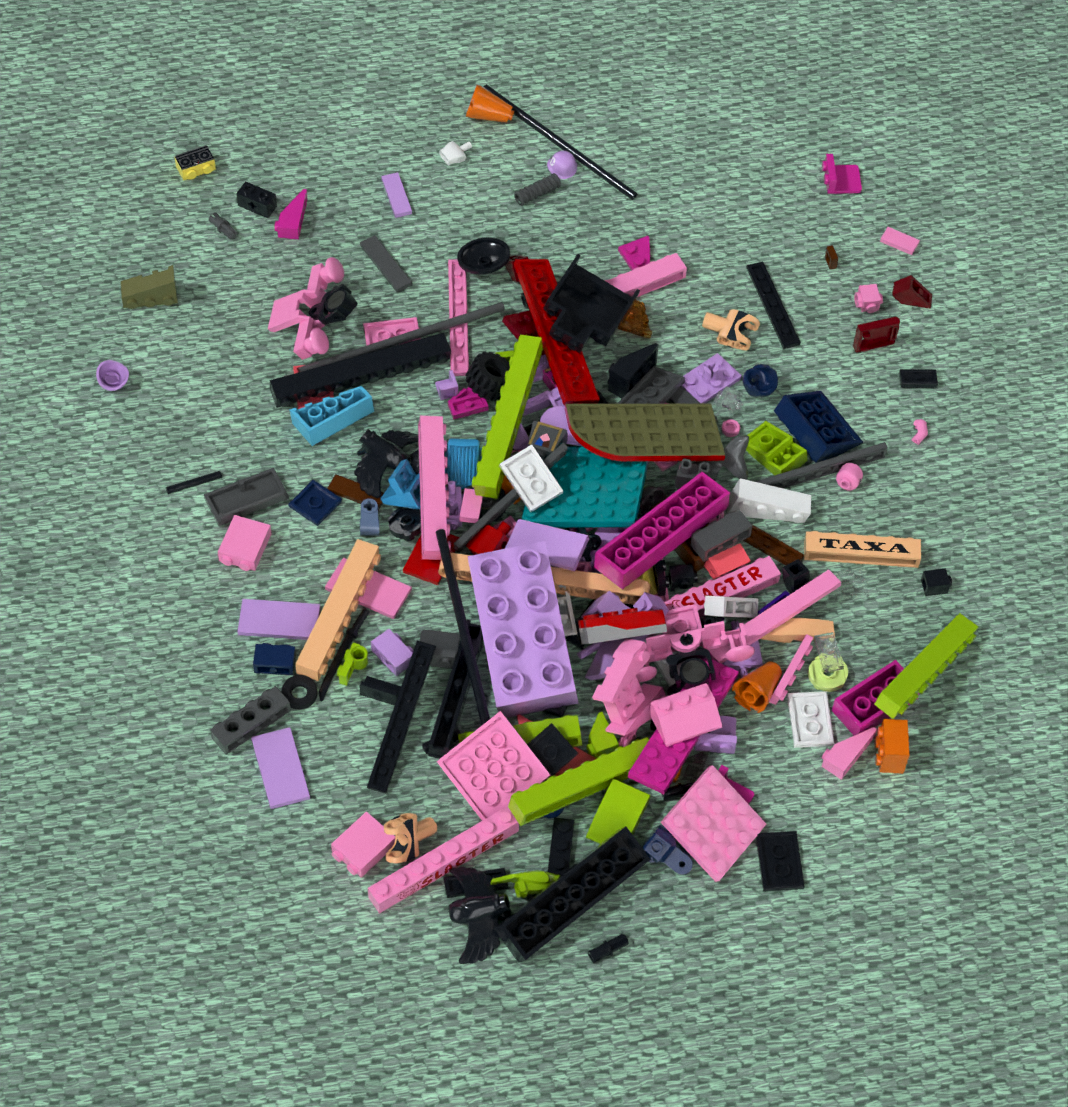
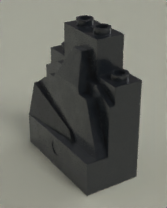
M579 254L576 255L547 299L543 310L549 315L557 317L548 335L554 340L567 345L569 349L581 353L590 338L594 339L598 344L607 346L620 324L624 322L631 311L640 290L637 289L632 297L577 265L581 256Z

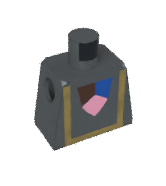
M534 420L528 446L533 445L541 459L545 460L562 443H567L568 433L566 429Z

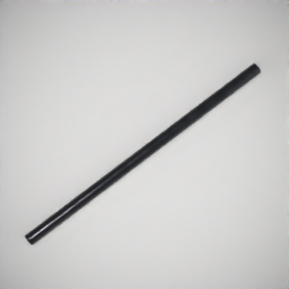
M489 85L483 86V88L511 105L515 116L562 150L573 154L577 161L631 200L637 197V193Z
M439 529L435 533L482 726L490 720L446 533L444 529Z

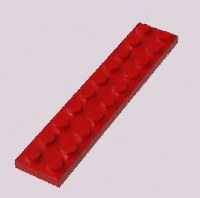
M515 259L514 267L538 335L542 338L543 349L563 405L598 404L600 399L582 351L581 353L573 351L567 345L554 340L548 335L557 317L551 316L543 310L547 299L557 286L549 259Z

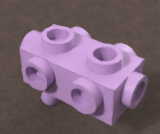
M449 481L448 487H445V490L449 491V499L446 502V507H449V519L446 520L447 524H450V530H456L458 527H462V522H459L464 494H461V487H455V481Z

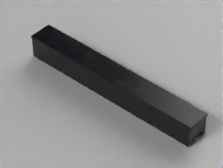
M467 620L476 662H478L484 641L481 625L472 624L471 620ZM461 641L429 742V757L440 759L452 749L471 685Z

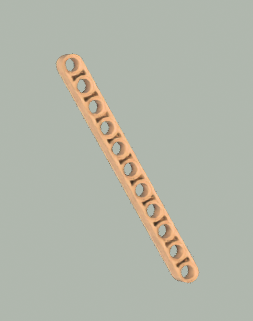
M450 553L456 579L472 582L467 557L471 555ZM441 559L438 573L442 577L446 578L443 562ZM551 567L556 594L565 595V591H567V593H570V596L597 599L610 590L618 595L622 603L634 605L644 592L649 593L650 583L641 579H635L622 590L603 574ZM559 585L566 586V589H564V587L560 588Z

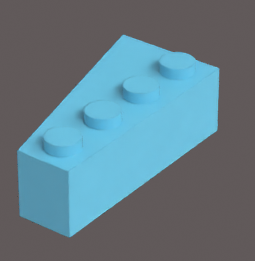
M362 386L341 392L339 396L334 398H323L322 402L316 404L311 402L304 404L305 407L296 409V407L289 409L292 424L311 446L374 412L372 396Z

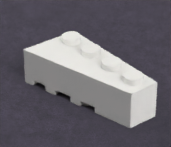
M740 478L730 493L727 513L735 512L739 509L748 518L805 523L811 514V495Z

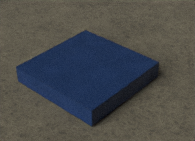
M312 480L288 506L318 526L342 502V499L315 480Z

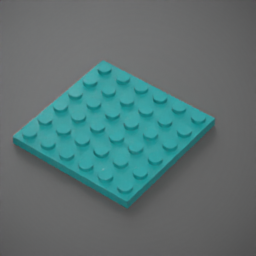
M567 446V454L549 470L562 488L563 493L533 512H530L525 505L521 519L551 527H630L637 521L649 461H615L596 455L583 446Z

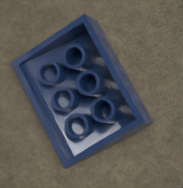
M822 391L784 395L774 409L779 420L785 424L800 446L807 450L810 458L815 463L837 457L863 443Z

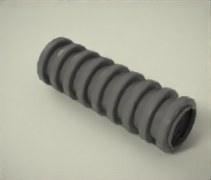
M553 173L551 176L549 175L542 180L534 182L533 185L530 184L528 187L526 186L524 189L516 191L514 193L515 200L522 206L524 203L537 199L538 196L541 197L547 194V192L549 193L556 188H560L561 181Z

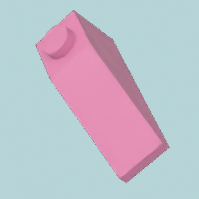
M873 727L836 743L831 750L827 749L821 758L823 759L822 767L842 780L875 738L877 729Z

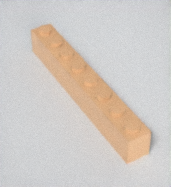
M357 539L296 662V674L308 676L316 681H319L321 675H325L328 668L327 663L329 659L334 657L335 646L341 642L343 630L350 624V615L352 611H356L359 603L358 599L365 593L367 580L370 581L372 579L373 568L380 562L379 546Z

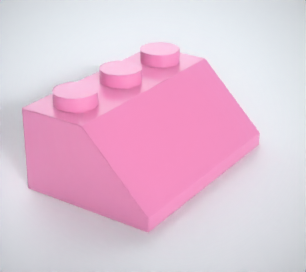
M707 683L651 702L650 716L666 747L722 728L716 701Z

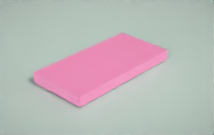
M343 558L327 582L325 590L332 591L347 561L346 558ZM374 571L372 579L370 581L367 580L365 593L359 597L358 604L394 619L411 592L412 587Z

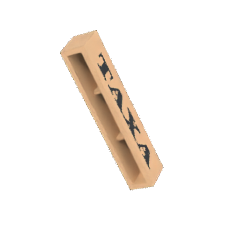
M806 531L804 560L919 568L921 561V539Z

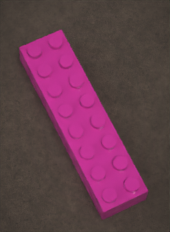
M699 473L595 552L594 568L623 590L690 538L696 530L701 529L726 510L729 505L730 492L705 473Z

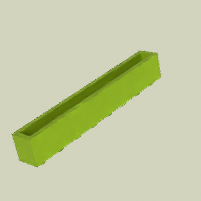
M959 613L880 693L874 705L892 719L898 714L903 715L909 707L908 704L912 705L919 697L918 693L923 694L929 686L928 683L933 684L939 676L938 673L942 674L948 667L947 663L952 664L958 656L957 653L962 654L967 647V643L970 645L977 636L974 633L978 626Z
M648 737L641 740L636 739L630 745L616 748L614 752L604 753L591 762L586 761L575 769L570 768L559 776H551L543 783H535L527 790L517 791L511 796L508 808L519 825L522 826L608 788L613 779L620 782L628 779V772L649 739Z

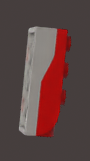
M638 608L622 610V614H619L618 611L602 613L603 617H599V614L583 616L584 620L578 621L581 644H592L667 632L662 609L638 611Z

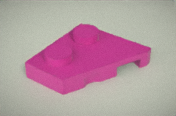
M649 236L618 247L619 253L631 270L650 263Z
M469 387L467 389L463 388L458 395L448 400V407L453 420L489 410L486 399L479 397Z

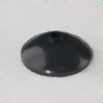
M478 238L461 247L457 254L458 264L464 271L471 274H491L500 270L508 263L510 248L504 241L497 238Z

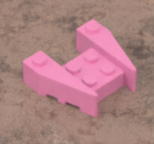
M625 638L615 650L612 656L614 661L611 667L606 668L604 672L606 677L602 685L597 686L592 696L593 700L604 703L611 723L605 729L606 732L623 736L628 735L651 720V702L666 697L663 687L646 683L640 686L636 674L651 656L645 642Z

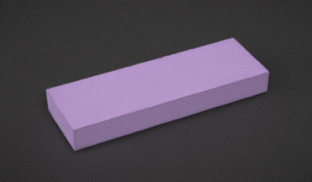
M399 173L381 176L395 218L411 215L412 210Z

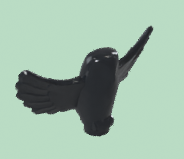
M367 429L359 439L363 443L362 448L357 451L358 456L363 454L365 456L362 457V461L358 462L357 468L354 471L355 476H357V482L360 484V489L369 496L380 498V485L384 471L387 467L395 470L402 460L407 459L410 461V457L402 449L407 445L418 442V434L408 431L389 430L379 436L374 430L370 431Z
M472 867L451 868L449 872L459 880L463 887L465 898L449 904V916L454 923L468 924V940L459 963L473 964L485 960L487 956L493 954L494 949L500 946L499 936L494 928L499 925L498 918L505 920L511 915L512 910L510 909L508 896L495 893V884L491 885L490 883L493 879L492 876L486 875L483 871H477Z

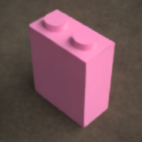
M234 515L218 550L219 561L226 566L235 565L244 571H255L271 537V526Z
M365 812L331 844L332 856L338 862L343 861L352 875L357 874L362 878L392 848L395 843V836L384 833V826L368 812Z

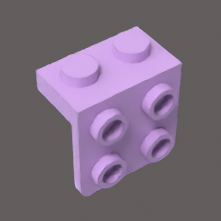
M720 716L722 728L700 735L694 750L734 754L737 743L736 718Z

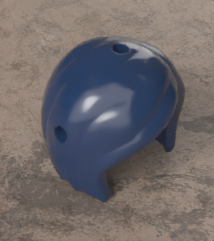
M758 364L746 370L743 375V385L746 392L750 396L761 398L771 395L778 386L776 370L766 364Z

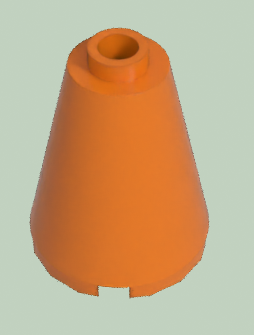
M476 85L466 117L507 123L508 120H512L514 111L511 105L482 86Z
M769 661L737 680L732 687V692L735 691L736 695L734 698L738 704L751 711L750 707L758 711L757 713L764 711L781 678L782 670L780 666L775 662Z

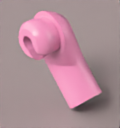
M917 419L913 423L914 428L918 432L912 438V441L917 445L928 435L927 423L923 419Z

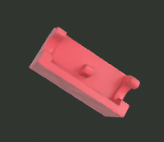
M741 543L708 558L704 567L713 579H717L721 575L750 563L751 560Z

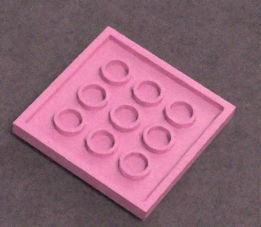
M501 711L437 761L482 821L507 807L511 796L515 792L527 790L533 784H540L551 776Z
M713 765L703 772L661 821L662 825L715 882L721 880L757 837V834L767 825Z

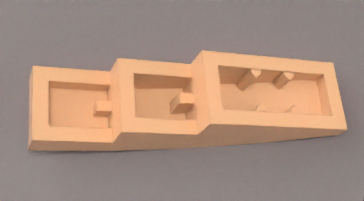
M791 618L760 639L791 643L793 640L803 641L807 634L813 637V640L818 639L832 642L835 639L833 621Z

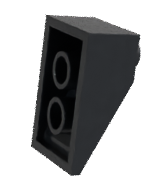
M659 344L649 345L621 357L616 363H613L608 370V391L622 399L653 366L656 367Z

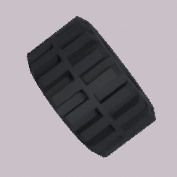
M479 353L466 373L468 387L472 388V391L481 398L491 399L492 401L500 400V389L502 385H505V373L510 369L509 362L505 357H501L497 353Z

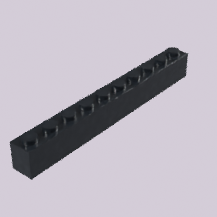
M441 333L270 380V392L276 408L281 406L287 407L297 401L305 402L310 397H323L330 393V391L338 393L346 388H356L361 384L374 383L386 377L392 378L396 374L403 372L410 373L420 367L423 369L428 368L434 363L443 364L450 359L451 349L445 334Z

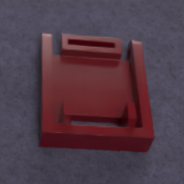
M891 317L857 325L853 342L855 352H864L895 344L900 319L898 317Z

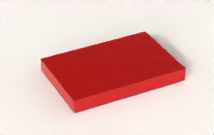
M452 534L447 536V541L451 543L450 553H455L453 546L460 537ZM421 535L403 568V573L439 585L442 576L438 573L441 560L422 559Z

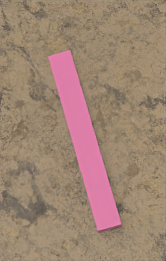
M448 259L449 319L467 313L466 271L459 266L457 259ZM468 323L450 328V365L455 376H466L469 369Z
M827 570L744 624L747 645L750 646L840 587L841 581L830 570ZM730 646L711 649L709 652L712 654L713 660L722 664L728 660L725 655L731 648Z

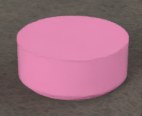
M732 419L726 420L722 424V433L727 437H735L740 432V424Z

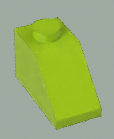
M603 712L598 713L588 737V744L586 745L588 754L593 755L595 758L604 753L614 752L619 747L614 733L606 732L605 730L609 724Z

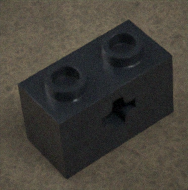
M246 181L236 193L239 207L263 217L269 218L277 207L276 194Z

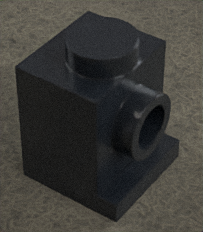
M692 564L669 566L668 577L671 591H675V588L678 587L680 589H688L698 582L697 571H693Z

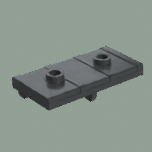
M273 467L204 494V499L217 525L221 526L232 521L234 515L244 517L271 505L289 499V495Z

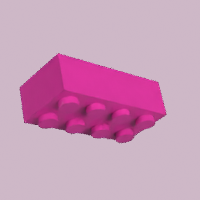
M897 660L886 665L834 700L832 712L853 736L873 727L875 728L883 722V719L890 718V716L874 704L880 693L904 670Z

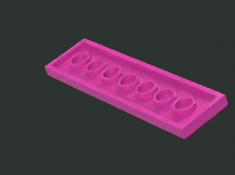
M712 659L716 680H712L710 675L708 687L715 698L717 708H719L736 681L739 671ZM656 729L628 772V778L664 795L694 748L700 735L666 747Z

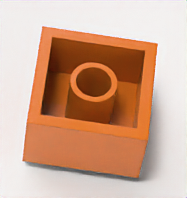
M883 719L882 725L878 726V736H875V748H878L875 764L879 766V772L904 774L909 758L908 720Z

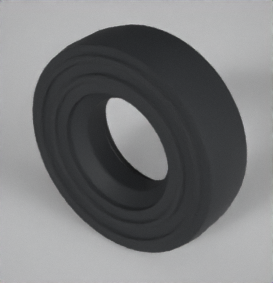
M295 675L288 678L281 690V693L290 702V707L298 710L310 707L316 701L318 695L315 682L305 675ZM301 686L306 688L307 694L303 698H295L292 695V690Z

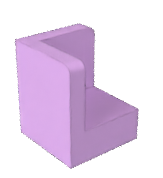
M453 370L449 371V379L435 382L440 400L458 395V384Z

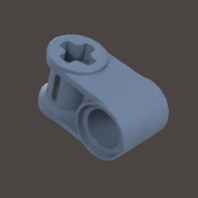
M365 499L361 503L360 536H379L378 504L373 499Z

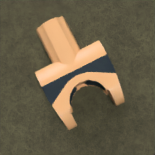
M735 309L730 310L726 318L707 312L702 324L704 328L719 332L717 337L719 344L745 351L749 350L751 341L741 334L740 331L747 329L757 331L760 326L757 318Z
M404 813L384 824V833L395 835V843L386 853V861L402 863L418 857L419 841L437 832V824L434 819L427 817L417 822L416 814Z

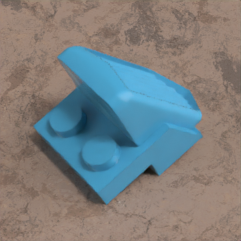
M453 438L448 440V447L445 452L448 463L445 473L448 474V482L455 481L456 487L465 489L472 486V479L477 475V463L482 459V448H480L479 440Z
M405 459L398 464L388 479L390 485L381 497V501L385 505L420 509L419 474H415L409 461Z

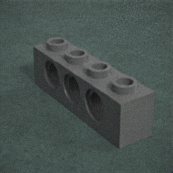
M276 686L272 689H267L260 697L249 701L239 711L231 713L226 720L216 723L210 730L211 737L224 754L227 755L291 711L290 702ZM232 729H237L235 732H230Z

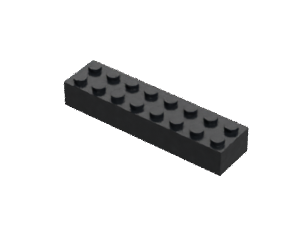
M625 826L617 830L502 921L494 930L518 963L525 961L651 859Z

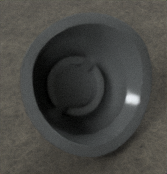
M646 486L643 488L639 507L642 515L650 511L649 506H654L666 499V494L662 487Z

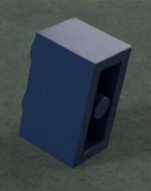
M269 643L256 644L253 660L254 673L294 676L295 646L288 644L271 645Z

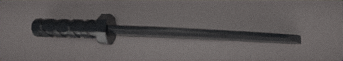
M363 608L353 627L346 630L347 635L337 651L319 689L321 702L324 700L346 650L350 647L354 638L358 637L357 632L370 613L368 609Z

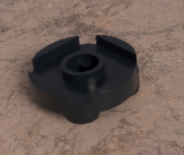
M401 507L389 516L388 526L391 534L396 538L411 541L421 533L420 509L408 508L403 510V507Z

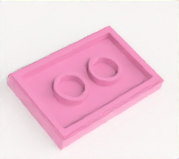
M417 317L363 323L366 345L419 329Z

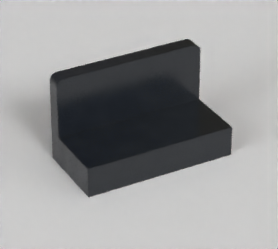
M369 676L366 677L364 682L361 681L359 685L360 695L394 706L401 688L399 685Z

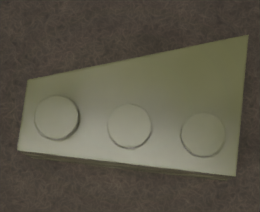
M173 265L168 266L167 270L161 272L158 270L152 271L151 275L145 277L139 275L121 281L123 308L135 309L136 307H154L155 305L170 306L178 303Z

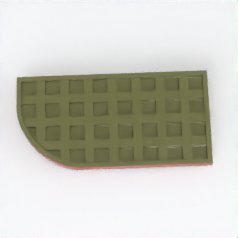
M565 404V414L572 436L584 448L601 457L621 462L682 461L683 459L691 461H724L725 452L711 404Z

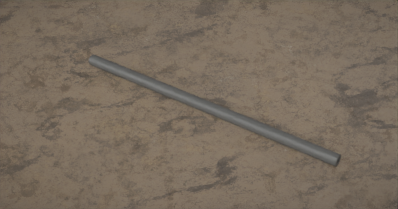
M500 302L298 367L299 372L390 348L505 311V307Z

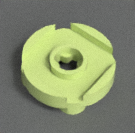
M821 654L809 665L808 678L817 690L837 691L844 686L847 680L848 668L843 660L841 662L833 654ZM825 670H829V672L833 674H831V676H827L824 673Z

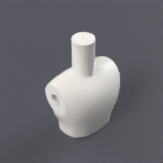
M451 141L439 151V154L448 166L461 163L466 159L464 152L472 148L470 142L459 146L454 141Z

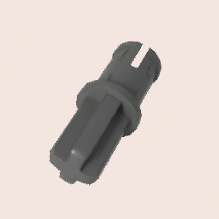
M212 213L213 216L210 215L209 222L217 227L219 233L222 232L229 239H235L237 231L229 225L227 220H223L217 213Z

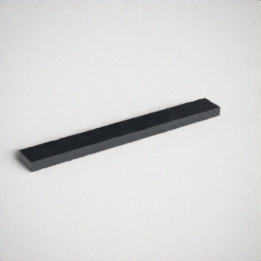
M418 640L416 642L367 784L368 789L385 794L388 791L436 650L435 645Z

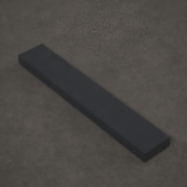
M764 262L747 265L746 269L782 348L799 346L801 342Z

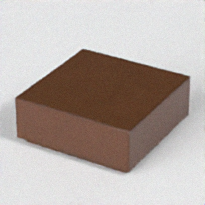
M833 245L827 246L825 252V260L830 270L836 269L838 263V256Z

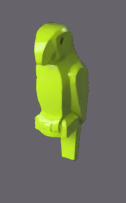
M534 870L494 878L490 883L491 885L507 882L515 883L514 889L517 898H525L528 894L537 895L560 875Z

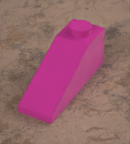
M303 189L280 213L279 220L275 221V231H277L279 238L299 240L308 200L307 189Z

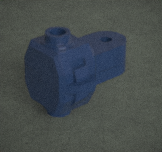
M658 825L642 846L651 859L650 863H665L681 875L689 873L692 869L694 858L685 848L678 844L674 836L663 825Z

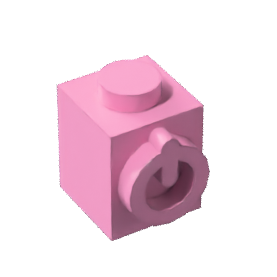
M877 284L860 285L858 292H855L854 301L856 307L861 308V312L874 313L879 311L880 304L883 303V296L881 293L879 294Z

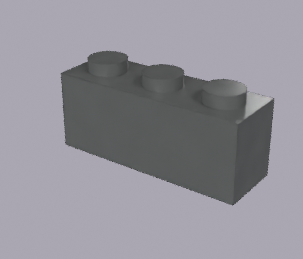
M739 509L735 512H729L724 518L711 522L704 529L696 530L692 534L690 546L702 561L705 562L708 558L750 537L752 524Z

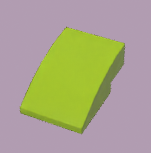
M767 421L747 435L749 436V443L746 451L774 476L798 469L808 461L806 449L794 443L791 435Z
M613 779L594 816L586 838L601 844L617 830L625 826L633 835L649 803L650 795Z

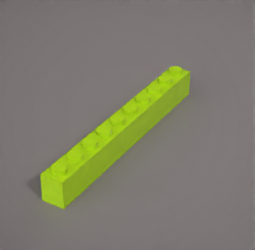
M520 335L518 342L516 341L514 344L515 353L514 356L510 357V369L506 371L505 385H502L500 389L501 398L497 400L496 414L491 418L492 427L491 430L487 431L486 446L483 445L482 459L478 461L477 475L472 479V487L477 496L498 499L505 476L499 465L510 458L543 351L541 337Z

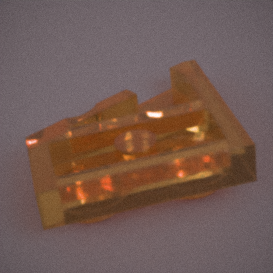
M635 301L631 311L618 329L650 339L652 330L649 329V319L645 313L646 308L643 302Z

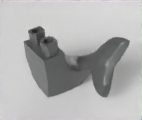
M743 435L733 438L724 448V461H695L692 463L689 459H683L682 462H679L675 479L677 490L701 472L716 481L718 473L723 466L735 477L747 480L749 476L744 454L749 443V436Z

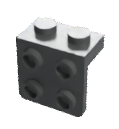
M422 630L420 641L436 646L430 666L452 669L459 647L460 635L451 632Z

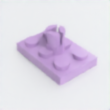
M717 353L683 376L685 377V383L681 387L698 402L705 404L741 380L742 375Z

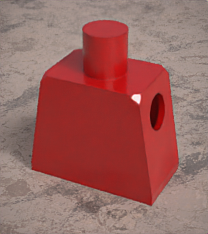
M502 521L497 529L486 525L466 547L474 555L505 549L509 541L506 535L512 528L504 521Z

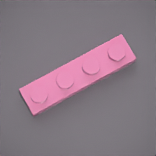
M806 634L769 701L770 703L777 705L779 700L783 701L788 691L785 688L787 685L792 686L797 677L794 675V672L801 670L805 662L802 660L803 656L806 655L808 657L813 648L810 645L813 637Z

